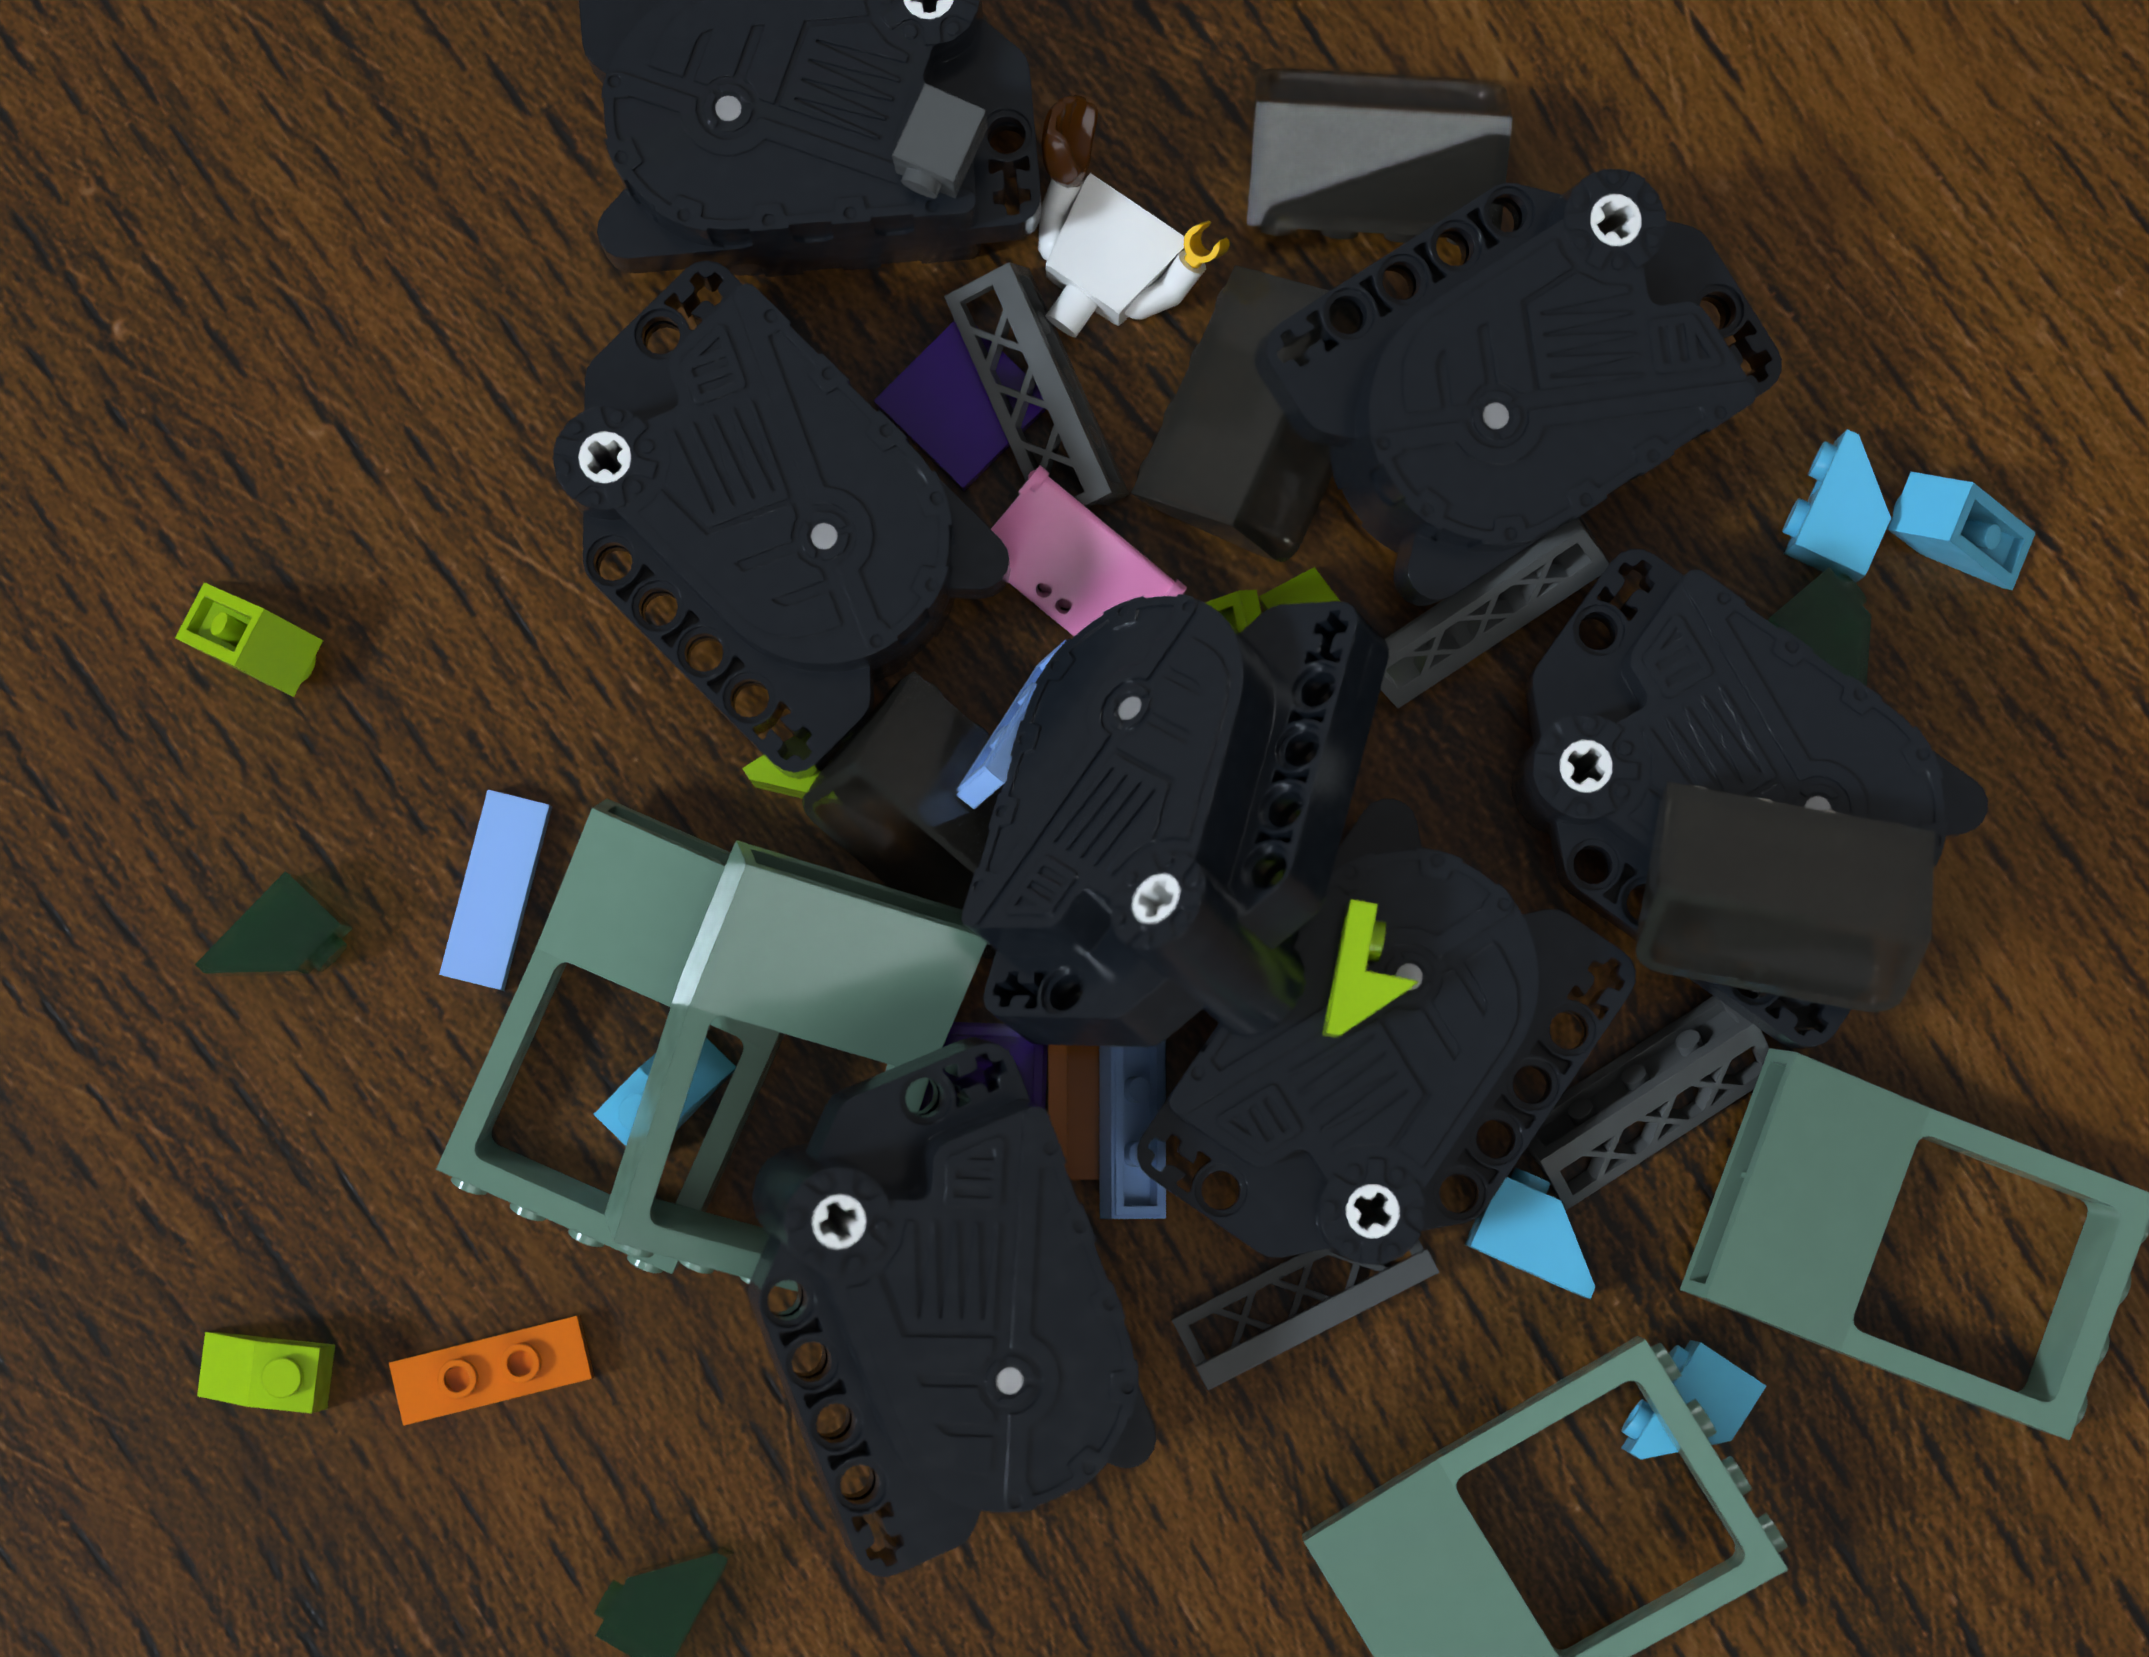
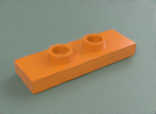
M580 1315L389 1362L403 1426L595 1378Z

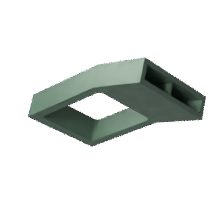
M608 798L591 809L536 949L436 1170L451 1176V1182L463 1191L475 1195H486L488 1192L510 1202L511 1210L524 1218L534 1221L548 1219L569 1228V1235L580 1243L592 1247L607 1245L628 1255L627 1260L641 1270L650 1273H662L663 1271L670 1274L674 1273L681 1264L677 1259L653 1254L651 1257H639L624 1251L617 1243H613L605 1215L611 1194L498 1145L492 1138V1129L567 963L574 964L671 1007L680 977L731 852ZM724 1016L715 1018L710 1025L737 1036L743 1043V1053L675 1203L704 1212L707 1211L785 1035L784 1033Z
M736 840L680 977L605 1210L613 1243H617L624 1251L635 1256L651 1257L653 1254L677 1259L685 1267L699 1273L710 1274L714 1270L737 1275L744 1282L750 1284L751 1277L769 1238V1235L762 1227L654 1198L711 1022L720 1016L729 1017L887 1063L885 1071L943 1048L987 944L962 923L961 916L963 910ZM928 1078L916 1080L907 1089L905 1099L910 1112L920 1110L929 1082ZM786 1280L775 1285L798 1292L795 1281Z
M1769 1048L1680 1290L1997 1415L2070 1441L2075 1426L2080 1423L2087 1409L2086 1395L2096 1367L2107 1354L2109 1348L2108 1334L2118 1306L2129 1293L2131 1287L2130 1273L2140 1245L2149 1236V1192L1939 1112L1800 1053ZM1921 1138L2078 1198L2087 1206L2088 1212L2027 1383L2018 1392L1863 1333L1854 1325L1853 1318L1915 1147Z
M1636 1336L1436 1451L1301 1534L1305 1545L1373 1657H1631L1787 1571L1788 1568L1778 1553L1788 1546L1768 1514L1765 1513L1756 1518L1743 1495L1752 1491V1488L1735 1460L1729 1456L1721 1461L1708 1441V1438L1717 1432L1699 1402L1694 1399L1686 1404L1677 1391L1673 1381L1681 1377V1373L1661 1342L1650 1347L1647 1340L1640 1336ZM1628 1381H1635L1733 1539L1735 1552L1724 1562L1563 1650L1556 1649L1550 1644L1458 1494L1456 1488L1457 1481L1467 1472Z

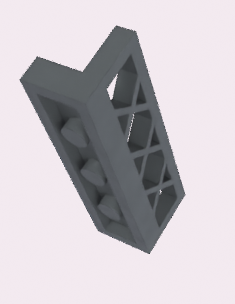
M1008 262L945 295L948 307L1025 481L1028 480V474L1038 468L1032 454L1033 452L1043 456L1040 465L1049 473L1054 461L1074 468L1084 490L1083 493L1074 498L1086 508L1094 504L1108 506L1130 495L1056 327L1045 317L1048 309L1030 269ZM993 289L1003 308L995 334L977 328L966 303ZM1010 327L1018 342L1007 339ZM981 337L992 341L989 352H987ZM1004 346L1022 352L1029 366L1020 391L1002 385L997 375L996 368ZM1036 384L1043 399L1032 396ZM1007 395L1017 398L1014 411ZM1029 403L1047 409L1053 420L1054 426L1046 448L1027 442L1021 429ZM1061 441L1069 457L1057 453Z
M1579 516L1557 527L1385 638L1389 647V659L1380 690L1397 708H1400L1602 575L1609 566L1610 561L1585 520Z
M1712 996L1566 1090L1526 1150L1541 1167L1547 1181L1551 1183L1550 1186L1556 1198L1561 1200L1565 1210H1568L1755 1088L1769 1050L1766 1039L1760 1028L1715 996ZM1751 1048L1756 1061L1734 1075L1725 1074L1731 1060ZM1690 1086L1700 1087L1693 1102L1682 1109H1672L1678 1094ZM1636 1121L1646 1122L1640 1136L1628 1144L1618 1143L1625 1128ZM1582 1156L1592 1157L1587 1170L1566 1183L1560 1170Z
M1377 1215L1366 1220V1222L1373 1223L1376 1220ZM1419 1239L1409 1249L1411 1256L1389 1267L1379 1264L1372 1265L1353 1262L1331 1253L1328 1249L1299 1254L1181 1314L1172 1319V1322L1206 1389L1210 1390L1439 1273V1270L1428 1249H1423ZM1326 1255L1353 1263L1345 1289L1332 1296L1305 1288L1313 1262ZM1360 1266L1378 1271L1376 1274L1354 1284ZM1303 1268L1298 1286L1279 1280ZM1269 1284L1296 1292L1288 1318L1274 1326L1248 1317L1256 1291ZM1303 1295L1321 1301L1297 1313ZM1247 1296L1241 1315L1222 1309ZM1212 1313L1239 1321L1231 1347L1206 1360L1189 1325ZM1246 1324L1264 1330L1240 1342Z

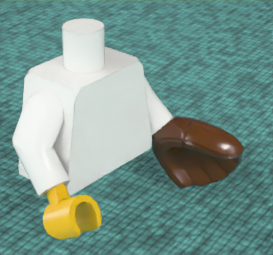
M1070 95L1059 99L1049 109L1044 121L1041 140L1043 164L1051 177V181L1041 205L1038 247L1041 256L1047 261L1046 277L1063 290L1045 317L1059 330L1074 338L1077 337L1094 311L1111 323L1119 326L1128 317L1143 320L1178 305L1206 270L1205 263L1221 257L1230 246L1227 237L1221 239L1213 247L1212 251L1207 250L1203 246L1201 235L1209 227L1211 221H1205L1193 226L1183 236L1090 173L1083 183L1091 159L1098 109L1094 104L1087 102L1085 97L1079 95Z

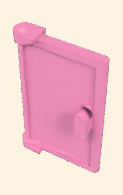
M1041 465L1028 474V480L1018 491L1020 493L1019 496L991 528L1008 550L1011 568L1008 582L1073 636L1104 615V611L1120 603L1141 596L1145 598L1157 596L1177 597L1178 594L1184 595L1187 586L1178 579L1174 581L1048 476L1050 473ZM1061 607H1063V608H1070V607H1071V609H1069V610H1062V609H1060V608H1061Z

